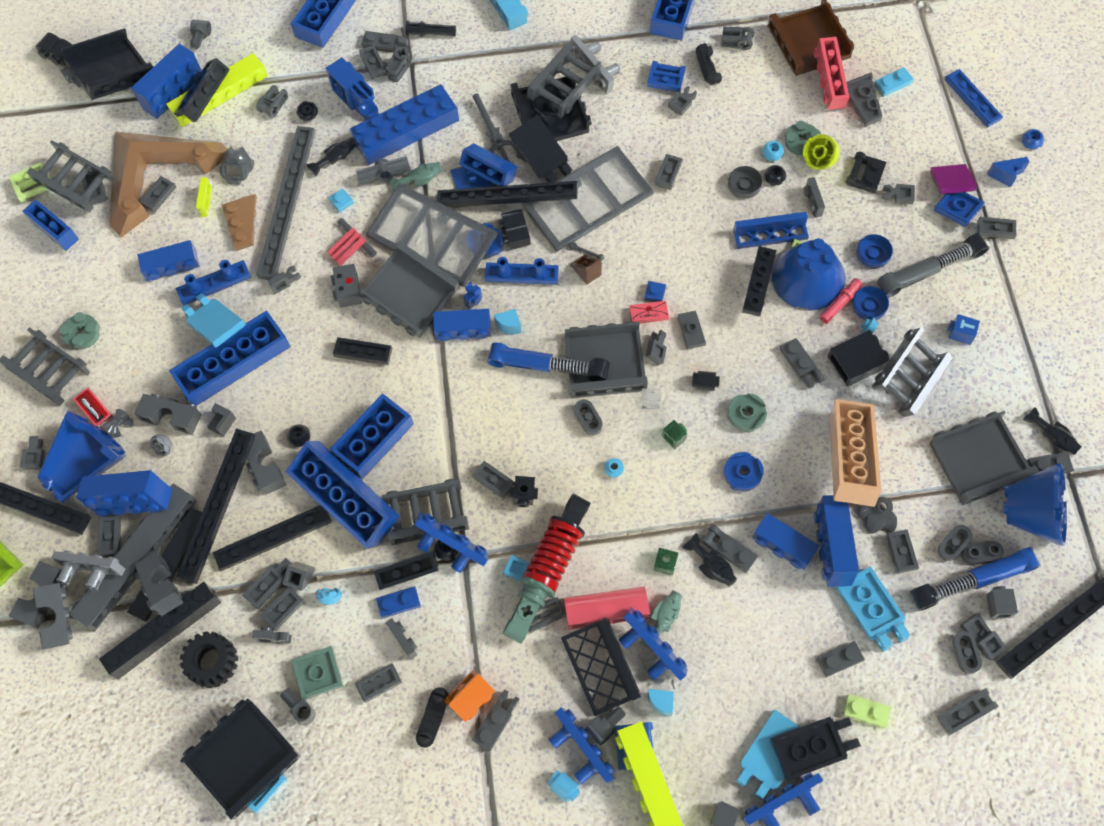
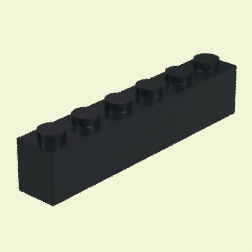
M202 582L182 597L183 603L163 616L157 615L100 657L99 660L108 674L119 680L222 602L212 588L205 582Z

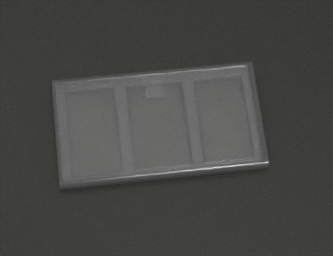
M616 146L556 181H577V199L522 203V206L555 251L558 252L650 197L654 192L622 150Z
M398 183L366 233V237L395 251V245L401 241L459 281V285L462 287L466 286L498 235L497 231L401 183Z

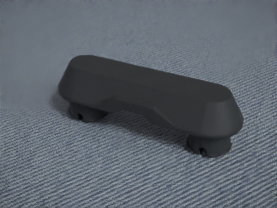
M703 43L696 47V55L704 80L710 85L719 84L722 81V76L720 72H716L714 63L711 61L710 57L713 54L712 46Z
M442 687L435 688L431 692L416 734V742L423 748L430 747L433 744L445 713L447 704L443 700L449 694Z

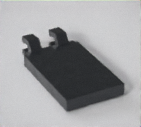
M538 115L509 133V137L538 178L544 177L548 183L558 181V178L552 172L555 169L559 168L564 177L573 171L567 163V155Z
M830 716L770 738L786 781L848 759L847 751L861 746L858 738L843 743L838 733V730L852 725L850 718L847 717L834 722Z

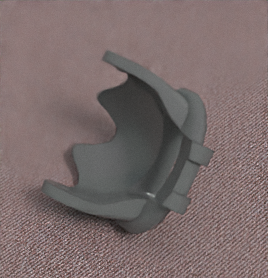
M230 146L223 154L221 166L219 167L220 175L226 180L227 184L236 183V185H240L241 181H244L252 171L254 160L249 157L243 147L234 150ZM226 166L240 167L241 176L227 175Z

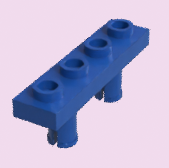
M499 257L497 263L486 262L485 282L558 285L559 265H545V261L542 258L535 259L534 264L508 263L506 257Z
M222 260L219 263L220 270L198 279L193 274L186 275L184 278L186 284L175 288L182 305L184 306L196 301V297L201 293L208 296L251 278L244 260L232 265L228 260Z
M420 512L416 518L414 525L425 531L417 545L418 549L427 552L434 540L438 539L460 553L451 566L456 572L461 573L470 559L482 566L488 561L489 553H487L484 547L472 544L466 536L462 534L457 535L452 532L453 530L449 526L437 523L431 515H424Z
M632 607L627 610L623 618L632 628L619 638L622 646L627 649L636 640L642 638L660 658L647 670L649 676L656 680L669 669L681 681L687 675L688 669L686 668L687 664L681 657L677 658L670 644L666 641L663 642L658 637V631L652 625L649 627L644 621L645 617L639 610L635 611Z
M561 707L554 712L563 723V727L548 739L552 746L557 749L571 737L572 739L574 738L588 758V763L574 774L579 783L583 784L596 773L600 774L607 784L616 779L613 775L616 771L608 761L604 763L600 757L602 752L595 743L593 745L590 744L587 739L589 735L582 726L578 727L574 722L576 717L572 711Z
M810 772L800 778L801 784L794 786L791 783L781 789L784 794L777 798L773 794L763 800L765 805L759 809L754 805L744 811L746 816L742 820L745 826H749L757 820H762L765 826H780L773 814L775 813L774 810L795 797L800 799L809 816L820 811L821 809L810 791H812V787L823 781L819 773L813 776Z

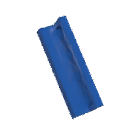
M800 212L735 221L733 233L737 249L793 242L794 239L799 241L808 240L809 235L806 227L807 213ZM801 228L803 234L796 235L792 231L793 229ZM776 231H782L786 235L784 237L779 238L776 235H774V233ZM760 233H764L768 236V238L766 240H761L756 236ZM739 236H747L750 240L749 242L741 243Z

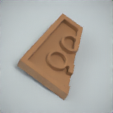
M256 194L222 204L236 251L254 246Z

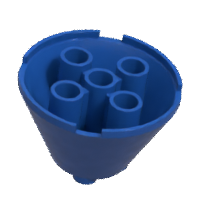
M820 238L788 248L776 259L772 270L773 287L779 297L792 307L806 308L809 311L828 307L838 297L846 282L842 263L833 249Z
M1055 464L1013 484L1005 485L1007 502H1004V514H1006L1007 525L1017 527L1056 545L1065 546L1063 542H1066L1067 501H1063L1062 497L1064 496V490H1066L1062 464Z

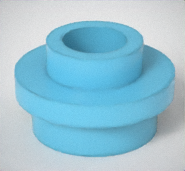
M874 317L871 319L867 318L861 326L863 329L862 333L868 330L872 333L875 331L878 322H876Z
M612 458L605 463L604 470L608 476L616 478L623 473L624 465L619 459ZM616 465L618 468L613 470L611 466Z

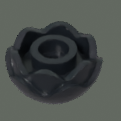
M304 101L297 107L296 113L303 121H311L316 118L318 107L313 102Z
M772 165L765 170V180L772 186L781 185L786 180V171L779 165Z
M302 424L291 426L287 432L288 443L295 447H302L306 441H310L309 428Z
M437 540L434 545V552L438 559L450 561L458 554L457 550L440 540Z

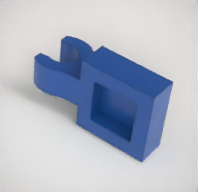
M469 282L465 286L467 293L463 296L465 306L471 309L474 305L476 306L480 303L482 292L479 286L476 284L473 286L472 282Z

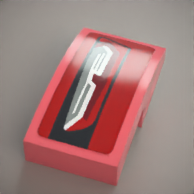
M89 387L73 398L95 426H100L113 416Z

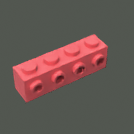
M837 37L820 38L816 48H814V57L817 58V72L821 76L820 87L824 91L823 102L827 105V110L843 109L849 100V93Z

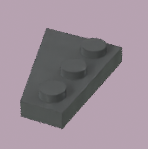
M872 72L846 82L849 93L848 101L865 126L879 122L882 119L879 100L875 93L876 88L872 81Z

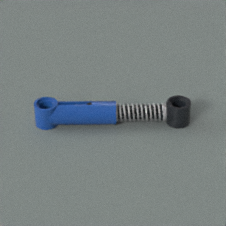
M497 342L491 344L487 359L489 365L497 368L510 366L543 372L557 370V372H570L577 375L580 373V375L588 376V379L592 382L607 380L610 362L603 358H593L592 361L585 363L582 360L579 362V360L576 361L575 359L572 361V359L566 360V358L562 359V357L560 359L559 357L553 358V354L510 348L503 343Z
M1028 547L1010 556L968 570L967 574L941 582V584L919 586L911 590L910 593L918 610L923 611L937 605L938 601L944 599V597H951V595L954 596V594L970 590L971 588L980 589L1012 576L1028 573L1039 568L1041 565L1032 547Z

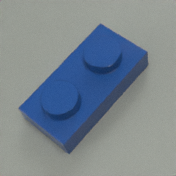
M415 586L376 598L382 619L421 607Z

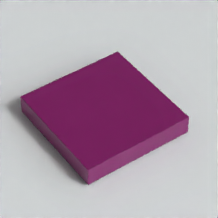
M966 164L931 167L930 174L940 194L976 191L977 185Z

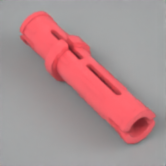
M854 278L846 288L841 289L838 297L819 315L821 322L829 324L848 301H852L855 293L863 286L859 279Z

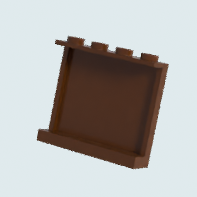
M822 0L819 6L782 18H778L776 13L769 16L767 27L795 76L817 69L818 62L817 58L814 57V48H816L820 38L837 37L842 61L852 56L854 43L847 36L845 28L841 26L838 16L834 14L831 4L827 0Z

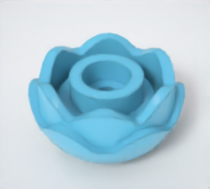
M769 141L764 144L762 153L767 160L777 161L784 154V148L777 141Z
M323 588L318 590L316 597L321 604H335L341 599L342 592L338 588Z

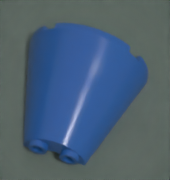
M67 411L37 477L43 483L42 486L49 491H53L55 494L54 498L62 503L78 492L83 476L102 475L126 456L123 447L113 437L98 426L95 427L87 423V419L70 411Z

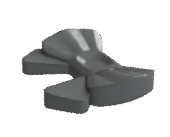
M116 409V414L111 421L104 423L102 426L108 433L120 437L121 433L118 426L123 423L132 427L133 419L129 418L125 411Z

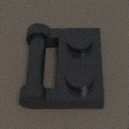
M856 152L855 162L850 175L847 176L846 184L876 193L887 162L866 156L863 152ZM861 163L866 164L862 179L859 180L857 179V174Z

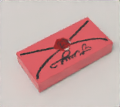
M666 301L629 305L631 321L647 323L669 320Z

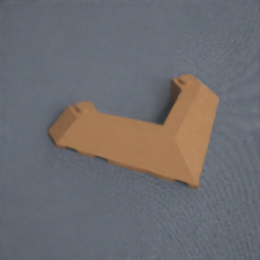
M116 132L113 164L114 182L112 183L110 209L111 228L120 237H123L149 217L145 208L139 202L140 191H142L144 182L143 174L147 164H154V162H163L164 164L187 162L188 164L196 165L206 175L221 163L223 154L228 148L221 142Z

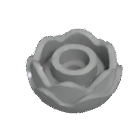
M157 434L151 438L150 446L155 449L157 455H163L164 457L171 453L173 444L166 435Z

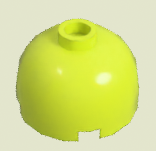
M817 134L807 140L802 153L807 166L816 170H826L835 165L839 159L840 149L836 140L829 135Z

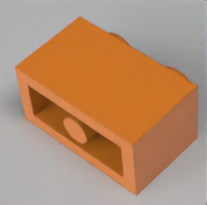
M472 670L443 701L459 718L466 722L477 714V710L482 704L490 701L495 690L479 673Z

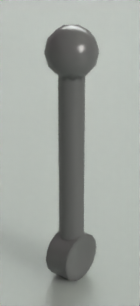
M572 242L570 244L571 250L577 249L581 252L594 256L600 259L601 261H603L605 258L603 254L598 255L594 252L577 246L575 242Z

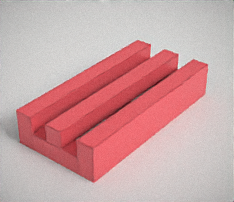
M352 227L328 253L341 266L366 240Z

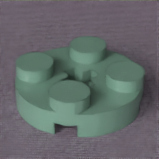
M798 121L789 127L786 132V147L790 152L803 156L802 152L807 142L806 140L821 134V132L811 124ZM800 137H804L806 140L800 141Z
M78 312L61 326L60 333L62 334V339L70 348L77 349L83 347L86 349L94 345L99 339L100 325L92 316ZM80 329H83V331H84L83 334H81V333H78V334H77V332H78Z
M740 394L731 400L727 418L737 429L750 433L763 425L767 416L766 405L755 394ZM743 409H744V410L750 409V410H751V412H750L751 415H750V416H749V415H748V416L744 415V412H743L742 410H743Z

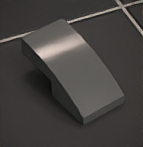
M979 613L974 614L960 624L964 631L974 636L978 649L989 660L994 659L1007 649L996 631L990 630Z

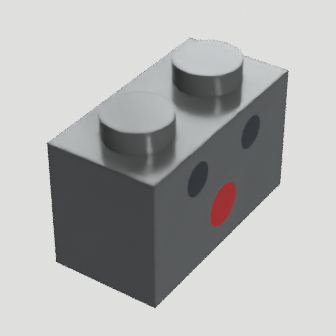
M355 264L333 267L334 275H331V282L336 289L333 291L334 301H338L340 308L362 304Z

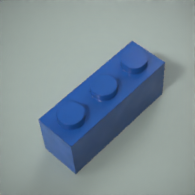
M475 143L462 150L459 165L498 186H507L512 183L518 167Z
M36 199L23 210V213L31 223L65 251L79 240L68 225Z
M191 240L137 254L140 271L146 281L157 280L160 277L171 276L182 271H190L200 267L197 251Z
M489 308L434 312V334L436 340L448 341L450 339L466 340L468 338L484 339L491 337Z
M768 513L752 537L759 546H766L772 550L775 556L785 558L790 561L793 567L803 570L806 569L820 546Z

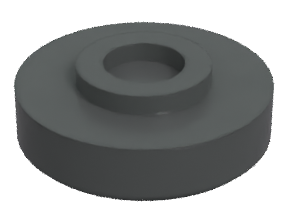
M737 167L730 173L728 187L737 197L751 198L760 192L763 182L762 176L753 167Z

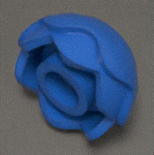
M1029 129L1023 133L1022 143L1025 148L1036 150L1042 147L1044 135L1037 129Z

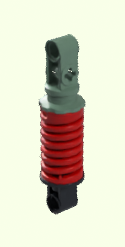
M572 493L562 516H551L547 530L544 532V537L541 538L540 544H538L537 550L533 554L534 557L531 558L530 564L527 566V572L520 578V582L524 587L518 593L520 600L502 633L506 637L521 644L529 631L538 608L544 607V601L547 597L554 598L559 581L562 580L561 575L565 573V568L569 565L568 561L572 559L571 554L575 553L574 547L579 545L578 539L585 535V531L579 525L588 511L591 502ZM524 608L527 609V613L529 614L525 617L523 616L524 612L522 611Z

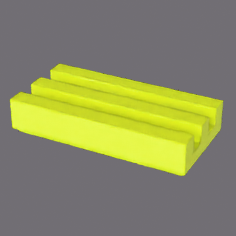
M207 177L200 178L196 209H198L201 217L208 216L212 186Z

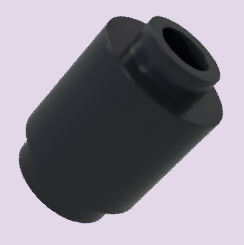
M693 372L692 387L697 388V390L715 391V387L719 388L720 376H716V372Z

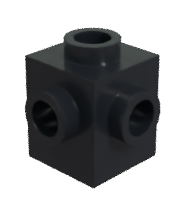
M515 476V484L510 487V497L513 498V504H517L518 507H529V505H533L534 499H538L535 477Z

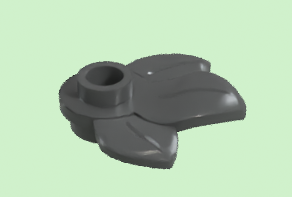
M879 497L875 507L862 505L858 511V516L867 518L866 528L869 534L876 533L883 527L888 532H894L897 527V516L892 512L893 504L886 497ZM881 503L886 504V510H881L879 505Z

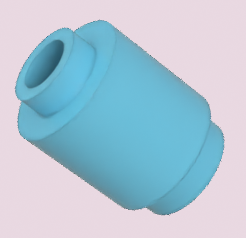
M558 770L547 783L551 787L550 790L566 803L569 800L573 802L580 793V790H578L580 785L567 774L561 773Z

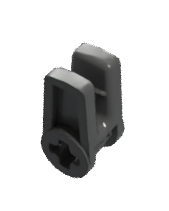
M723 27L721 46L749 50L752 48V38L755 32L750 27Z
M400 46L395 49L386 67V71L389 73L388 79L399 82L411 66L408 48Z
M272 85L258 100L256 110L261 113L265 112L268 116L274 118L288 99L287 90L281 89L279 92L278 87Z

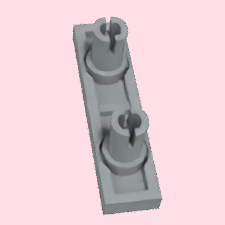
M577 35L572 36L570 44L573 45V55L593 68L598 62L593 54L601 51V44L599 41H595L585 45ZM617 63L606 68L601 64V75L595 80L606 94L612 92L614 78L612 76L620 73V66Z
M64 550V552L54 551L51 559L63 566L56 579L57 582L68 586L76 570L92 571L85 586L96 591L99 589L105 575L122 576L126 569L119 564L120 561L113 557L103 558L96 554L89 556L81 552L74 554Z

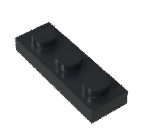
M337 337L333 355L338 358L389 365L393 348L391 345Z

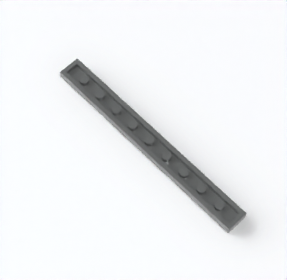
M297 126L258 267V279L269 280L278 274L315 135V129L312 127Z

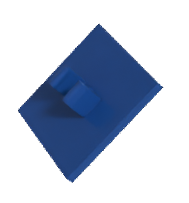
M463 166L450 170L457 189L493 186L491 181Z

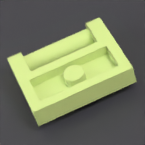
M40 162L36 165L31 166V168L38 171V169L41 170L44 165L42 162ZM29 168L9 176L21 203L26 202L28 198L49 190L40 185L24 193L22 192L38 184L26 173Z

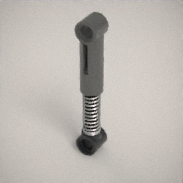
M975 233L968 237L962 245L937 256H930L897 272L884 274L877 280V284L890 298L902 289L939 273L946 266L968 257H973L974 259L981 257L989 250V246L979 233Z

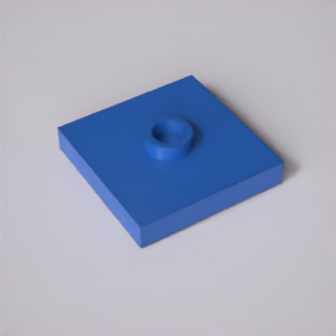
M966 192L949 193L944 195L933 211L966 227L983 208L985 202Z

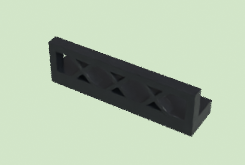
M218 58L208 61L174 112V115L177 117L185 115L193 123L197 122L230 69Z

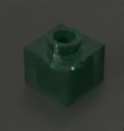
M673 420L663 429L662 437L676 449L686 440L687 429L683 424Z
M659 548L653 571L673 576L679 552ZM663 557L670 559V561L664 562Z

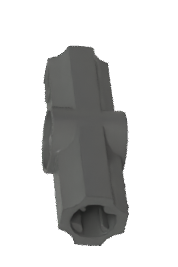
M407 156L390 161L379 159L375 162L374 166L357 170L356 173L360 185H364L377 180L388 182L394 175L410 171L411 168Z

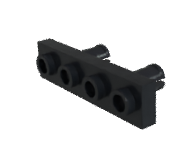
M762 246L758 247L742 313L761 316L777 250Z

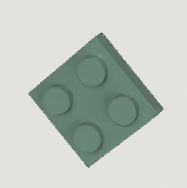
M332 646L292 659L302 699L307 700L344 687Z

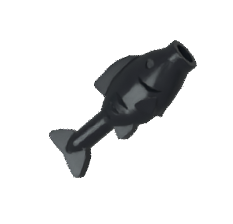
M352 137L335 143L324 150L326 156L317 163L307 164V167L317 176L320 169L328 163L333 165L337 161L345 159L357 144Z
M1035 407L1023 418L1024 421L1034 422L1044 429L1042 434L1052 441L1053 446L1059 447L1073 455L1082 447L1066 426L1059 422H1056L1055 425L1049 424L1039 416V412Z
M695 533L691 540L683 545V549L694 550L703 559L704 564L700 565L699 569L707 578L726 584L728 587L732 586L737 578L734 576L730 564L723 557L718 556L714 549L708 553L699 544V536Z

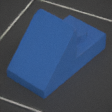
M1027 157L993 162L987 172L988 176L1011 187L1017 178L1016 175L1024 173L1029 160Z

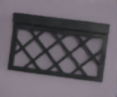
M608 617L561 637L594 716L641 697L640 690ZM594 627H597L600 633L598 642L586 638L588 631ZM585 632L584 637L578 635V634H581V633ZM574 636L582 639L579 650L570 648L567 639ZM601 638L603 639L605 645L600 644ZM584 641L596 645L593 656L581 652ZM598 646L607 649L609 655L606 662L595 658ZM572 652L577 653L576 658H574ZM579 655L591 659L587 670L578 667L577 659ZM610 658L613 662V665L608 663ZM593 660L605 665L601 676L589 671ZM607 666L616 669L617 676L615 682L603 677ZM588 674L599 678L595 690L587 687L585 683ZM618 678H620L622 684L617 683ZM601 680L613 684L610 695L598 691ZM615 686L623 688L627 697L620 700L611 697ZM589 691L594 693L593 697H591ZM596 694L608 698L606 705L600 709H597L593 702Z

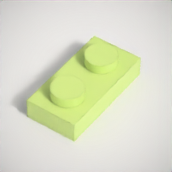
M848 694L843 716L886 728L891 706Z

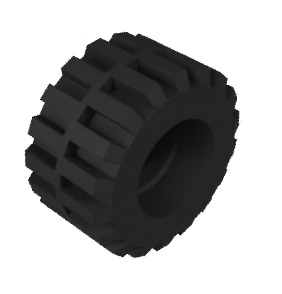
M206 631L203 632V636L200 634L194 635V640L190 638L187 641L189 645L182 648L184 654H180V659L183 661L180 663V667L184 669L182 671L183 674L192 682L206 688H212V685L219 687L220 682L224 684L228 682L226 678L228 676L232 678L234 675L232 670H237L238 667L235 664V661H238V656L235 654L237 650L233 644L216 632H211L210 634ZM217 649L219 658L215 666L209 670L202 671L200 667L202 656L209 650Z

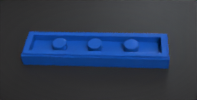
M960 69L945 77L944 80L987 128L1001 121L1003 116Z

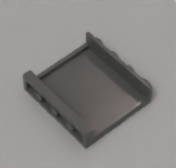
M399 241L395 245V252L365 289L359 290L360 299L365 304L373 305L378 313L383 316L386 314L395 325L403 326L408 334L413 337L416 335L420 338L434 321V312L441 311L459 289V281Z
M628 321L624 324L609 323L603 326L589 325L583 328L570 327L565 329L567 359H572V361L575 359L576 361L579 360V362L582 360V362L585 361L586 363L592 361L593 358H603L610 362L607 380L592 382L586 375H580V373L578 375L571 374L569 372L572 398L647 391L648 381L645 375L639 322Z
M1005 410L999 413L996 411L991 412L983 419L975 418L964 426L962 424L956 425L948 432L940 431L933 435L934 438L929 443L962 506L1005 490V485L1013 484L1039 472L1036 465L1029 466L1002 418L1006 413Z

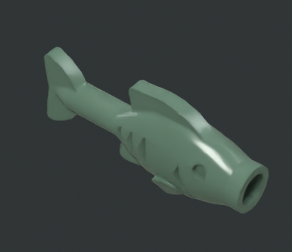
M439 162L420 164L414 170L408 171L409 176L399 180L392 178L390 183L392 184L393 191L398 183L405 185L415 182V186L419 187L429 183L432 178L443 172Z
M674 590L662 601L658 602L650 614V618L655 620V629L658 631L659 636L662 630L669 632L671 624L678 619L683 596ZM643 639L640 641V644L652 650Z

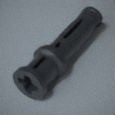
M406 20L405 32L407 36L409 34H418L422 37L425 34L456 36V25L425 24L423 21L419 23Z

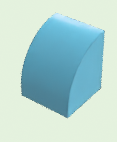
M516 309L494 314L495 324L500 331L510 335L522 333Z
M648 689V700L652 708L659 714L672 716L674 691Z

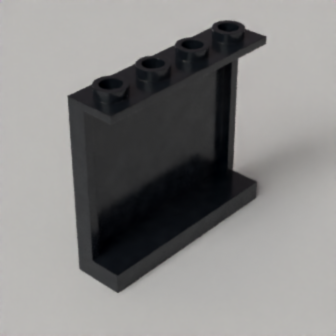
M125 28L61 48L64 62L91 100L132 87L154 67L151 62L146 63L129 41Z
M566 76L557 78V80L563 81L571 89L574 90L576 88V82ZM517 82L510 84L511 96L521 124L523 125L536 115L539 116L535 112L531 114L534 109L530 99L527 97L528 86L519 88ZM553 85L546 86V91L561 100L568 97L566 93ZM541 95L538 96L539 98L534 99L536 106L540 108L544 106L541 110L543 112H553L555 107H557V110L560 108ZM581 96L573 104L571 111L568 114L565 113L562 118L556 117L557 120H555L554 116L548 117L540 114L539 117L556 141L589 133V125H592L590 115H586V105L584 101L581 102Z
M248 698L240 700L233 707L235 710L229 716L226 714L217 722L218 726L212 731L208 730L200 737L201 741L195 747L193 745L190 746L183 753L184 757L180 760L181 763L186 764L225 809V814L231 820H235L301 757L253 701Z

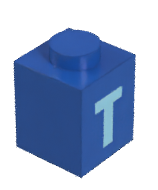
M957 314L956 318L949 322L947 331H950L948 338L971 345L976 338L980 320Z

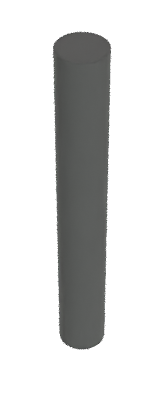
M343 218L338 220V224L346 232L352 228ZM367 242L361 246L371 257L377 254Z

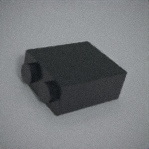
M870 330L831 348L827 356L847 387L883 370L890 360L888 352L883 350L877 336L873 335Z

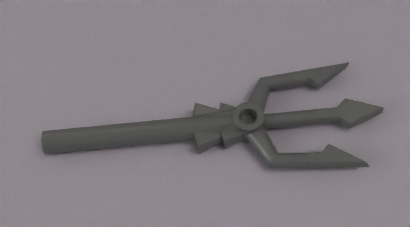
M474 94L472 97L489 130L486 132V135L494 143L488 151L494 152L496 149H499L503 158L510 162L503 146L512 145L517 153L516 157L527 162L513 141L502 139L500 128L494 127L479 94Z

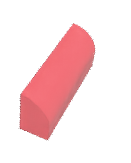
M644 586L564 597L568 630L583 628L605 617H608L610 624L627 622L623 617L625 612L631 607L635 611L639 610L645 619L650 617L648 598Z

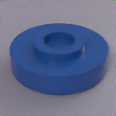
M871 234L860 240L856 253L860 262L865 266L879 268L885 266L890 261L893 248L885 237Z
M866 286L859 289L852 300L854 312L864 320L867 318L871 319L872 317L876 320L882 318L889 307V299L886 293L874 286Z

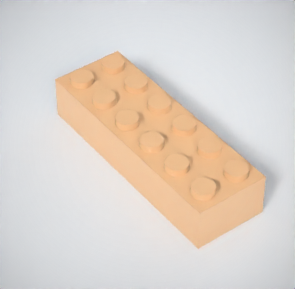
M835 399L830 413L834 501L875 507L881 493L874 405Z

